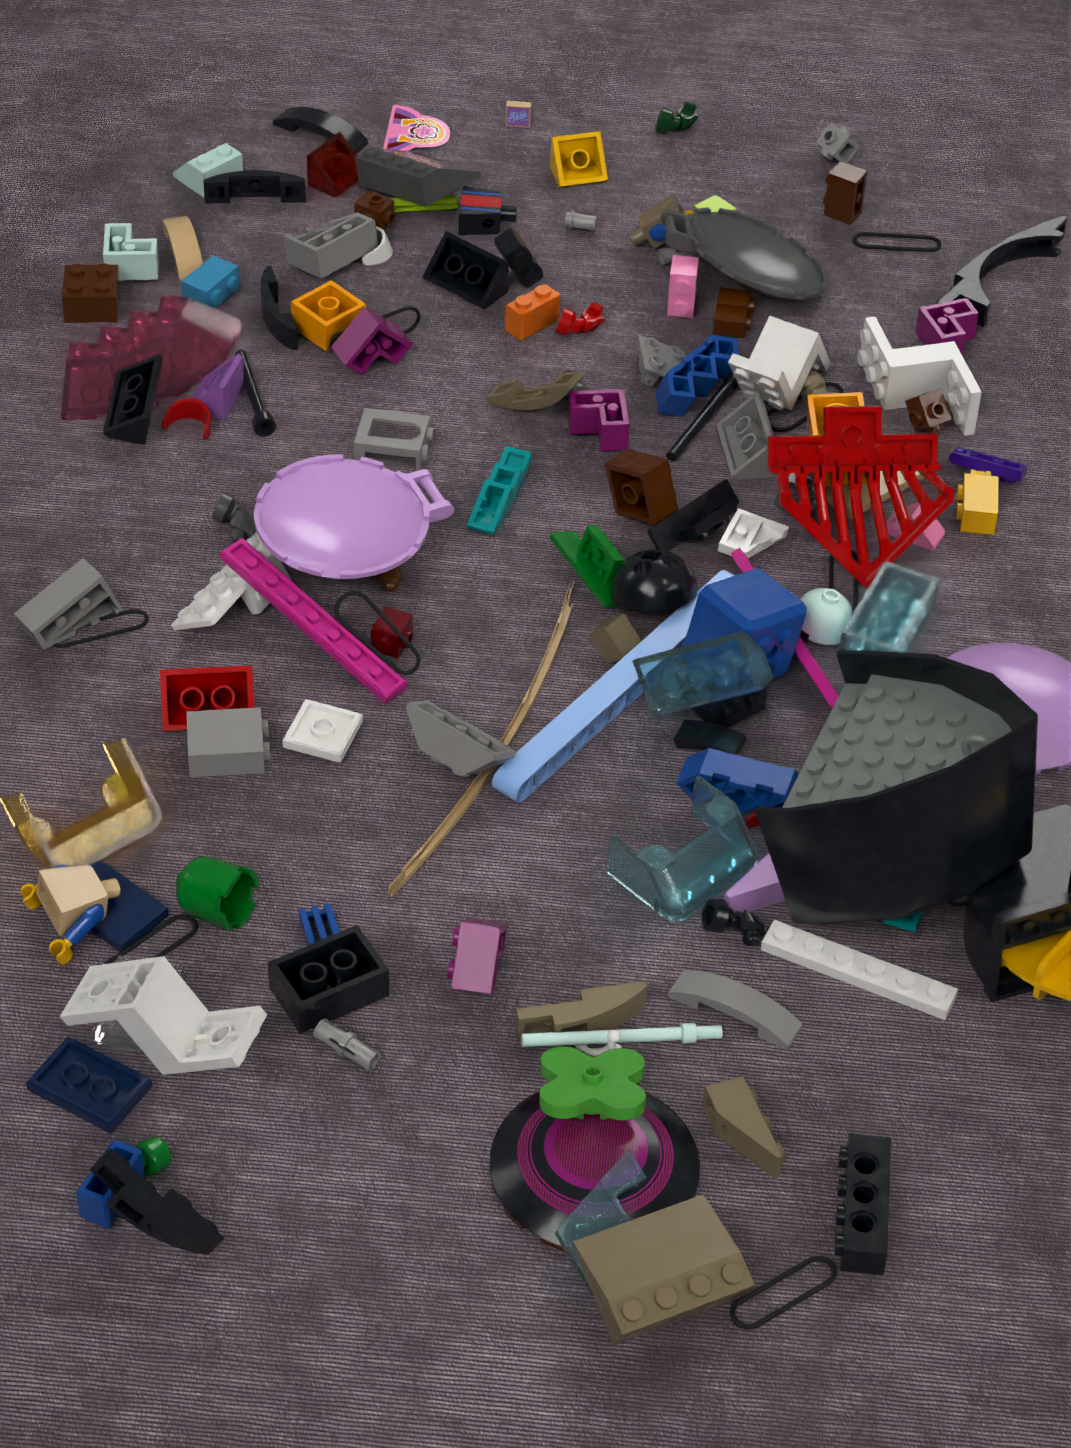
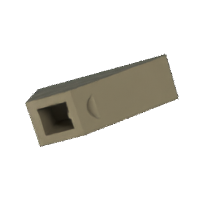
M744 1076L705 1086L702 1107L714 1133L774 1179L779 1178L781 1164L785 1161L784 1149L779 1141L775 1142L772 1136L770 1120L766 1114L762 1115L756 1091L753 1088L749 1089Z

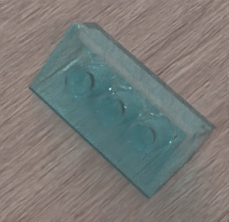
M744 631L640 657L632 661L652 717L759 691L773 679L764 650Z

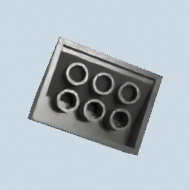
M371 147L354 157L361 186L423 206H428L481 177L479 171L413 151Z

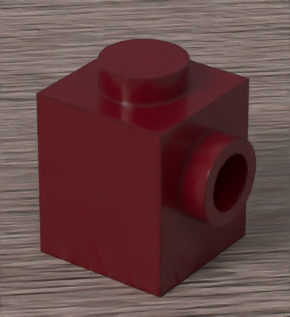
M385 606L382 613L412 643V614ZM379 616L371 628V645L384 655L399 658L403 650L409 647Z

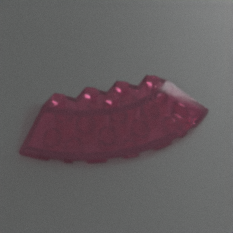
M161 296L158 312L131 311L128 328L115 326L101 327L97 343L70 342L65 366L61 420L97 419L96 414L107 413L116 371L158 354L163 357L153 406L159 405V400L170 395L178 397L189 391L191 384L203 379L205 375L217 368V364L221 360L227 359L229 350L238 341L242 320L189 297Z

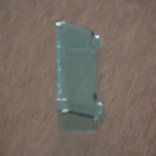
M697 776L694 780L691 813L710 828L676 853L672 854L666 848L659 845L646 846L636 853L616 836L613 835L609 838L607 873L663 918L673 922L683 921L703 907L708 899H714L744 877L758 862V849L737 804L701 776Z

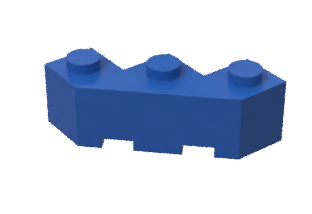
M711 335L700 347L695 348L683 358L677 366L672 367L656 389L658 413L684 416L696 398L695 396L706 398L717 379H724L731 371L728 362L733 353L739 355L737 338Z
M708 748L686 758L676 784L695 804L719 794L739 815L761 805L763 807L782 808L799 774L794 769Z

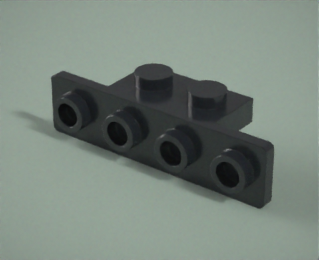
M727 479L722 480L648 529L647 533L655 548L662 551H670L681 542L694 538L696 542L711 534L709 529L712 527L715 529L730 521L728 516L737 511L736 505L739 504V500Z

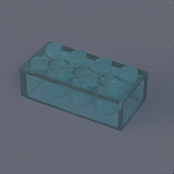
M884 561L841 632L839 650L908 653L935 606L940 579Z

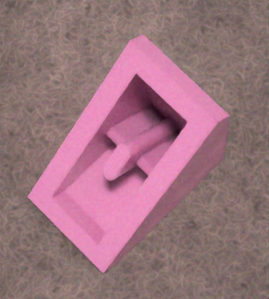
M916 502L906 506L909 519L913 522L921 514L920 504ZM894 511L886 524L888 535L897 538L901 532ZM935 519L912 544L934 551L945 536V530L939 521Z

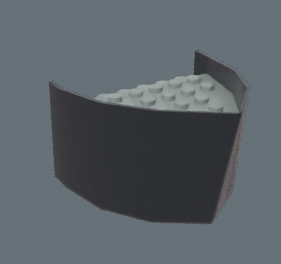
M838 650L836 655L845 685L783 807H757L755 810L792 920L797 923L838 924L900 919L970 895L1028 855L1033 845L1037 713L993 673L939 655L870 650Z

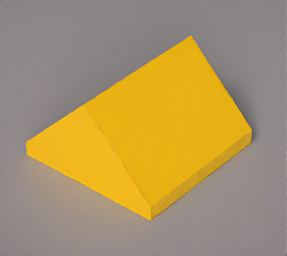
M600 131L551 138L550 169L559 187L608 181Z

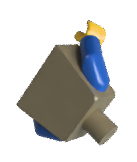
M671 194L639 216L641 227L629 233L630 238L636 247L649 240L652 247L657 248L666 243V228L661 221L662 212L671 209L688 215L689 213L694 214V211H684L675 195Z

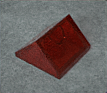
M341 132L335 134L306 156L307 185L334 198L359 181L354 159L357 155Z

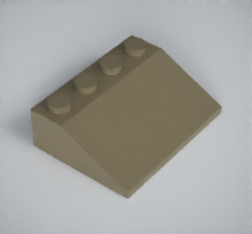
M704 1194L572 1242L613 1345L741 1298L755 1286L741 1251Z

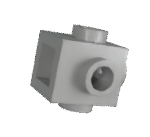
M832 122L815 141L823 148L820 152L832 161L835 157L838 161L848 163L861 147L850 138L853 135L850 130L843 125L838 128Z

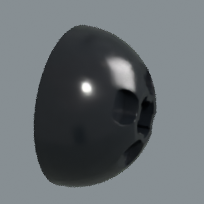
M655 549L643 550L628 557L617 569L611 584L612 601L621 608L636 612H662L676 609L691 602L698 593L696 578L689 565L672 552Z

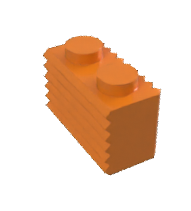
M544 284L537 286L535 290L525 295L518 296L516 300L505 305V330L519 340H524V338L536 334L539 330H543V327L547 328V325L559 321L560 293Z

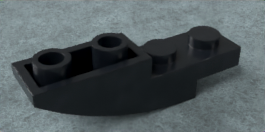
M111 1148L91 1167L90 1171L115 1194L107 1205L127 1222L151 1237L173 1247L204 1255H209L224 1239L218 1232L216 1225L212 1221L204 1219L192 1207L191 1202L184 1195L178 1194L171 1188L162 1197L152 1182L142 1178L130 1167V1163L124 1156L115 1153Z

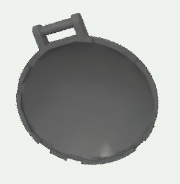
M708 207L696 209L694 214L689 213L688 215L671 209H667L661 214L662 224L666 228L665 241L669 247L703 258L722 276L747 290L769 297L802 300L816 298L826 289L828 276L820 261L816 257L811 259L805 253L807 248L793 237H790L788 240L776 233L778 228L762 220L720 208L718 212H711Z

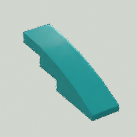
M505 446L499 463H495L489 480L485 479L468 520V529L491 535L496 533L524 481L533 459L532 452Z

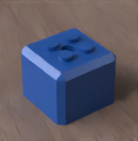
M760 568L708 584L698 595L681 655L726 693L758 677L767 681L786 674L804 623L807 606Z

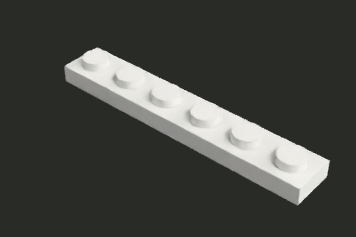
M777 920L773 921L761 943V950L943 1020H946L957 997L958 988Z

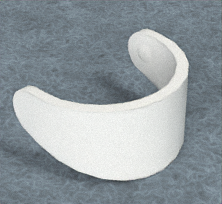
M376 227L377 240L381 243L376 249L362 257V262L365 265L383 263L390 259L393 254V248L384 230L380 227Z

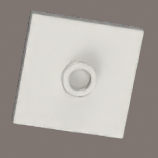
M305 699L283 738V748L341 763L363 722V714Z

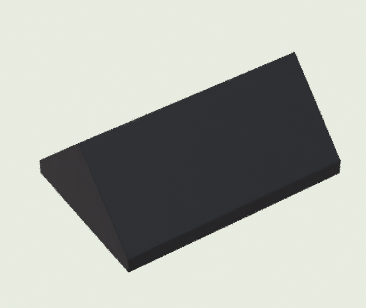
M445 231L422 278L486 309L508 293L509 266L507 261Z
M160 354L116 371L103 434L106 437L143 445L146 444L163 357Z

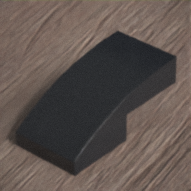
M684 719L673 740L677 749L706 750L711 748L738 755L746 738L744 734L722 725Z

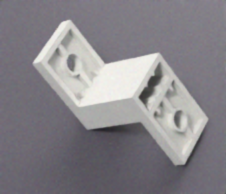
M769 316L750 358L748 359L733 353L728 362L745 397L749 398L758 391L762 399L768 402V405L778 410L783 408L792 410L809 372H818L820 370L827 373L831 364L819 333Z
M876 317L865 318L864 329L860 331L862 345L861 350L857 353V360L859 366L863 367L866 373L867 382L871 383L874 388L875 398L880 400L884 410L907 407L906 400L941 388L944 399L947 401L949 409L953 414L955 425L959 426L964 436L974 435L982 391L955 342L892 349Z
M162 956L90 966L60 1018L67 1026L117 1020L162 1075L239 1067L244 1061L254 1038L259 1034L260 1027L267 1014L261 1006L209 1012L167 959Z

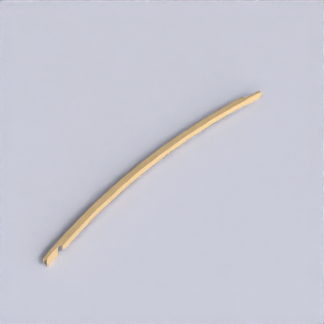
M574 581L571 588L569 584L555 630L537 673L520 707L500 740L509 747L529 714L561 644L573 609V603L571 608L569 604L574 590ZM497 766L484 773H478L451 812L402 868L399 876L388 886V895L393 897L434 852L475 800Z

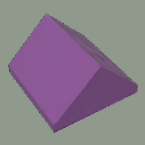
M238 353L205 375L191 398L201 400L206 404L210 417L225 420L243 391V357Z

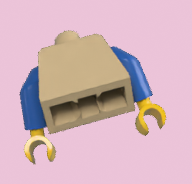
M58 864L52 869L39 870L36 885L34 886L29 883L23 885L21 895L24 898L23 903L28 909H36L42 904L58 935L66 937L64 940L56 939L49 945L50 953L56 956L59 964L64 965L72 959L73 952L70 948L72 944L77 945L94 926L106 917L108 899L120 896V886L116 878L100 881L93 867L89 865L68 866Z

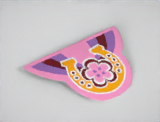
M393 105L383 149L409 151L414 147L440 146L449 140L450 129L443 121L437 118L421 115L409 107Z

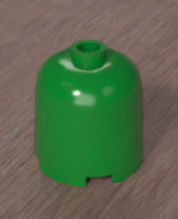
M200 856L191 860L179 872L176 878V897L179 906L189 915L224 930L231 931V928L234 926L241 928L250 918L255 908L256 902L251 901L253 888H259L258 875L254 870L214 857Z

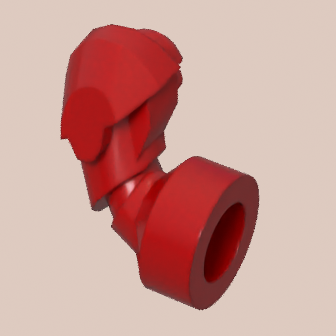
M592 302L589 309L585 308L580 319L576 318L575 311L564 308L555 332L566 336L569 333H578L579 331L582 334L594 331L606 318L601 314L603 306Z

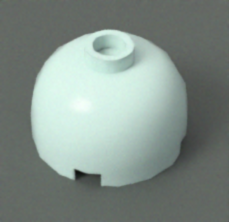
M815 588L804 594L800 600L807 606V613L801 631L803 630L809 634L808 640L823 645H836L840 643L842 638L845 637L846 639L853 620L852 607L849 601L836 590L828 588Z

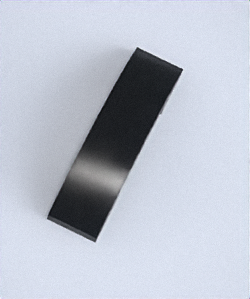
M294 107L286 109L273 120L274 126L290 132H295L299 127L334 139V148L352 155H356L368 144V139L354 126L323 110L309 107Z
M248 170L219 174L203 180L205 204L230 203V197H280L281 203H306L305 178L288 173Z
M268 266L262 274L260 288L261 310L264 322L271 334L280 343L291 350H298L297 327L291 312L279 313L276 305L278 303V281L272 266Z

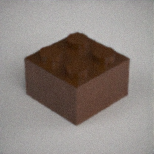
M118 264L65 265L62 290L65 323L118 322L121 291Z
M627 449L604 463L616 514L655 525L678 510L676 492L673 486L668 459Z

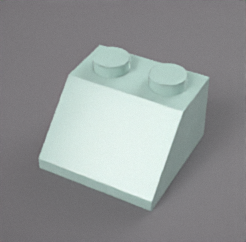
M225 143L188 161L173 172V177L204 198L203 180L219 174L243 171L242 153Z

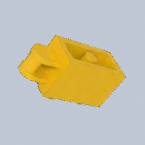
M971 469L970 474H964L963 485H957L956 501H961V503H957L955 519L960 520V532L994 535L998 517V477L991 476V471L984 472Z

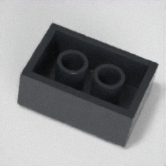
M358 925L268 962L269 988L300 1034L315 1028L324 1018L329 1021L389 996V969Z

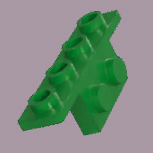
M587 525L582 540L574 531L552 532L550 535L551 541L604 607L612 608L618 606L611 599V584L617 569L625 559L597 525Z

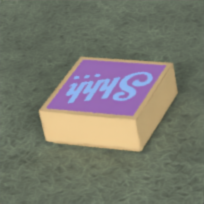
M507 101L506 126L530 128L531 103Z

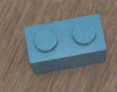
M213 255L181 281L183 303L209 313L240 287L239 266Z

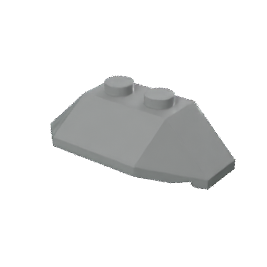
M428 700L408 702L406 705V711L419 749L430 755L432 761L450 767L452 772L458 776L469 777L470 774L484 773L515 757L516 752L511 747L456 715L442 710Z

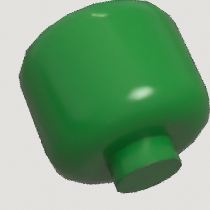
M156 1136L150 1137L134 1146L141 1150L145 1176L155 1175L170 1165L171 1152L163 1139Z

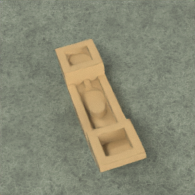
M188 216L161 219L165 236L169 240L175 259V269L180 283L203 264L196 234Z

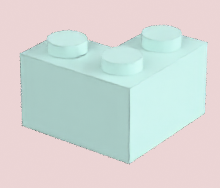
M132 223L105 224L103 261L109 265L118 264L120 281L158 280L157 238L133 239Z

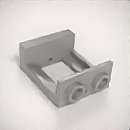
M364 408L354 440V460H360L361 456L367 458L369 452L416 458V471L421 470L422 463L428 461V444H432L434 439V428L430 427V416ZM376 421L416 427L421 432L418 437L411 440L374 436Z

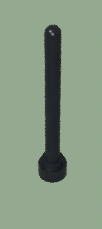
M238 350L235 355L239 353L243 357L244 384L255 413L252 420L254 431L259 436H269L276 429L274 418L264 409L246 353L243 350Z

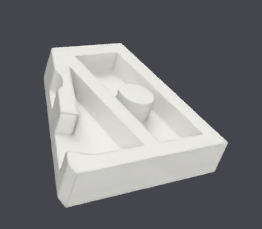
M738 508L719 542L717 551L731 556V553L740 547L745 555L750 558L786 538L789 527Z

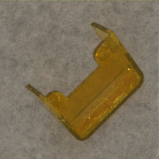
M126 738L102 744L116 771L115 774L107 777L101 785L100 793L106 807L54 834L46 820L34 818L22 792L5 795L0 798L21 842L48 869H52L58 864L90 866L154 831L161 824V808Z

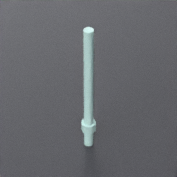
M681 1023L680 1027L617 1029L620 1033V1040L616 1043L680 1040L681 1044L696 1043L697 1040L722 1039L723 1031L721 1025L696 1026L695 1023ZM610 1030L522 1033L521 1045L522 1047L608 1044L607 1034Z

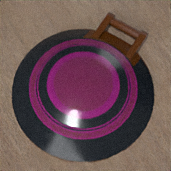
M540 1091L527 1097L510 1111L498 1128L490 1151V1179L494 1193H497L502 1202L505 1213L520 1229L526 1228L539 1236L540 1242L548 1246L576 1254L572 1242L694 1198L697 1193L700 1177V1161L695 1141L683 1120L668 1105L645 1092V1111L639 1117L631 1120H615L611 1118L600 1120V1114H584V1119L575 1117L559 1119L548 1116L540 1109Z

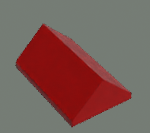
M252 665L160 670L163 731L187 730L186 711L255 708Z

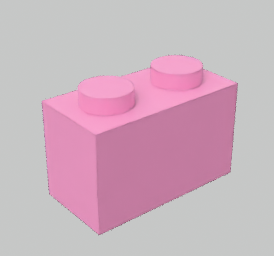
M673 255L667 316L693 319L699 257Z

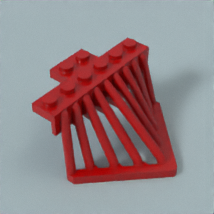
M882 406L823 407V435L767 436V471L777 474L779 503L864 587L870 586L954 501L953 488L933 471L941 470V464L937 463L938 434H882ZM880 471L883 473L900 525L901 534L892 543L889 540L880 494ZM897 471L901 472L920 504L921 514L913 522L909 519L898 485ZM916 471L940 493L933 501L929 498L916 477ZM826 472L830 473L838 543L830 536L832 525L829 519L825 490ZM843 472H847L858 563L851 557V542L849 540L843 494ZM862 472H865L879 544V556L872 563L869 561L861 498ZM791 473L795 475L799 505L791 498L792 492L790 491L788 479ZM808 473H812L819 524L810 516L811 503L807 486Z

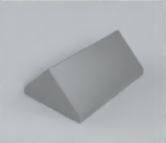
M757 391L716 424L731 477L735 480L774 477V473L767 471V436L774 435L762 396Z

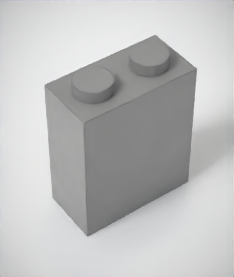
M261 707L186 711L190 778L265 773L264 761L270 760L269 742H263V738H269L268 720H262Z

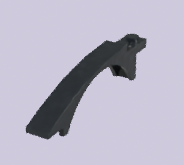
M1060 216L1014 234L982 252L955 273L953 286L935 304L968 298L979 313L977 325L984 327L988 322L987 316L991 302L982 290L981 280L994 268L1013 260L1029 257H1057L1061 249L1055 246L1064 238L1068 217Z

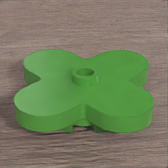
M572 1047L551 1048L541 1056L540 1073L549 1082L540 1089V1109L548 1116L559 1119L574 1117L584 1119V1114H600V1120L609 1118L631 1120L637 1118L645 1111L646 1094L636 1084L644 1077L645 1060L638 1052L626 1048L610 1049L596 1057H590Z

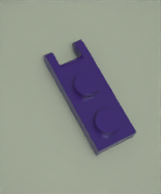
M957 447L949 455V461L953 464L975 469V471H991L992 475L1000 476V480L1007 483L1020 482L1024 478L1028 466L963 447Z

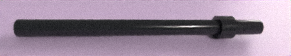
M732 370L725 376L722 386L667 452L666 457L668 460L675 461L731 390H735L739 386Z

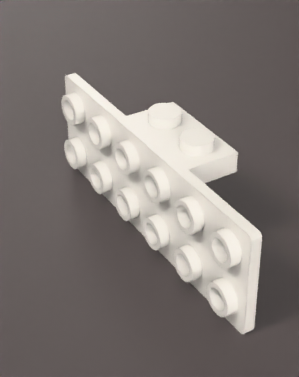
M257 532L251 538L245 540L291 580L282 562L264 546ZM226 564L220 572L210 578V583L204 589L194 595V601L178 613V618L171 626L174 631L212 626L217 623L240 596L252 615L260 614L270 602Z

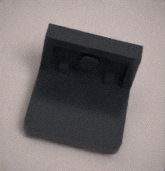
M758 677L726 693L713 681L707 679L685 690L682 693V700L703 721L730 727L765 709L768 683L761 677Z

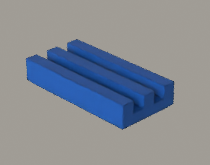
M331 903L324 904V909H319L318 905L312 906L311 911L306 912L305 908L298 909L307 946L315 943L309 923L310 920L315 921L320 940L327 938L322 918H326L331 936L339 933Z

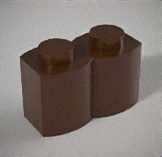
M720 287L714 315L713 334L744 338L745 331H751L753 315L748 314H754L755 299L751 298L750 290Z

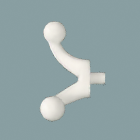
M614 1029L608 1032V1045L602 1048L587 1047L588 1044L574 1045L575 1049L583 1051L589 1056H598L607 1050L622 1048L621 1045L616 1043L620 1040V1033Z

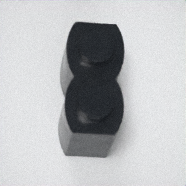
M509 228L494 239L496 248L504 260L508 262V266L521 285L529 288L543 278L541 267L514 229Z

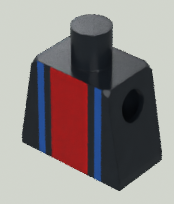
M463 186L459 209L458 235L500 233L501 221L516 222L517 207L503 206V194L501 192Z

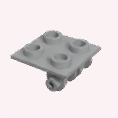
M637 336L639 347L636 355L639 358L638 365L642 373L641 380L647 386H653L660 376L664 377L672 367L677 366L686 357L685 351L676 346L660 343L654 338Z

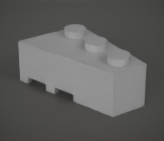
M358 212L328 221V227L315 230L313 226L306 228L305 234L292 237L291 234L283 235L287 263L320 279L328 277L332 272L342 267L348 266L354 260L363 257L378 247L375 220Z
M82 558L16 611L14 615L25 632L45 650L55 643L76 635V629L87 624L94 626L100 623L99 617L112 612L117 614L124 610L103 576Z

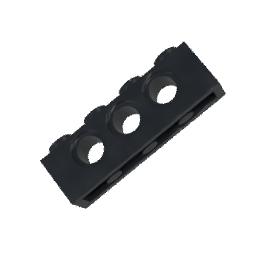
M849 1133L847 1147L840 1146L838 1168H845L844 1175H839L837 1196L843 1197V1204L837 1205L836 1226H842V1234L836 1233L834 1255L841 1256V1271L884 1274L888 1253L891 1137Z

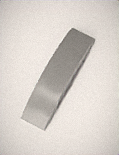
M683 970L668 992L669 998L696 1010L703 1003L758 1028L757 1037L785 1050L789 1049L802 1028L803 1023L770 997L741 982L721 975L703 971Z

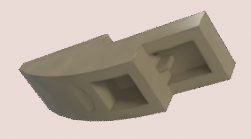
M646 981L580 990L579 1001H564L557 1004L516 1009V1034L518 1041L521 1040L522 1033L612 1030L627 1022L645 1008L647 995Z

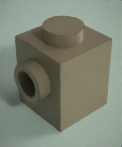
M624 613L607 618L588 634L606 664L620 661L641 642V639Z

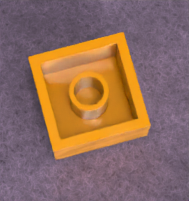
M330 280L291 301V315L297 331L327 352L330 350L329 343L331 338L336 333L345 330L362 308L366 307V304Z

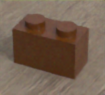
M840 161L833 169L828 171L825 179L827 191L823 198L825 216L849 225L858 218L863 209L867 178L866 170Z

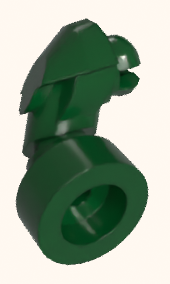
M688 101L685 102L684 107L678 109L676 116L673 115L672 110L662 107L655 131L665 134L669 130L677 129L680 131L689 128L699 117V114L695 113L696 104Z

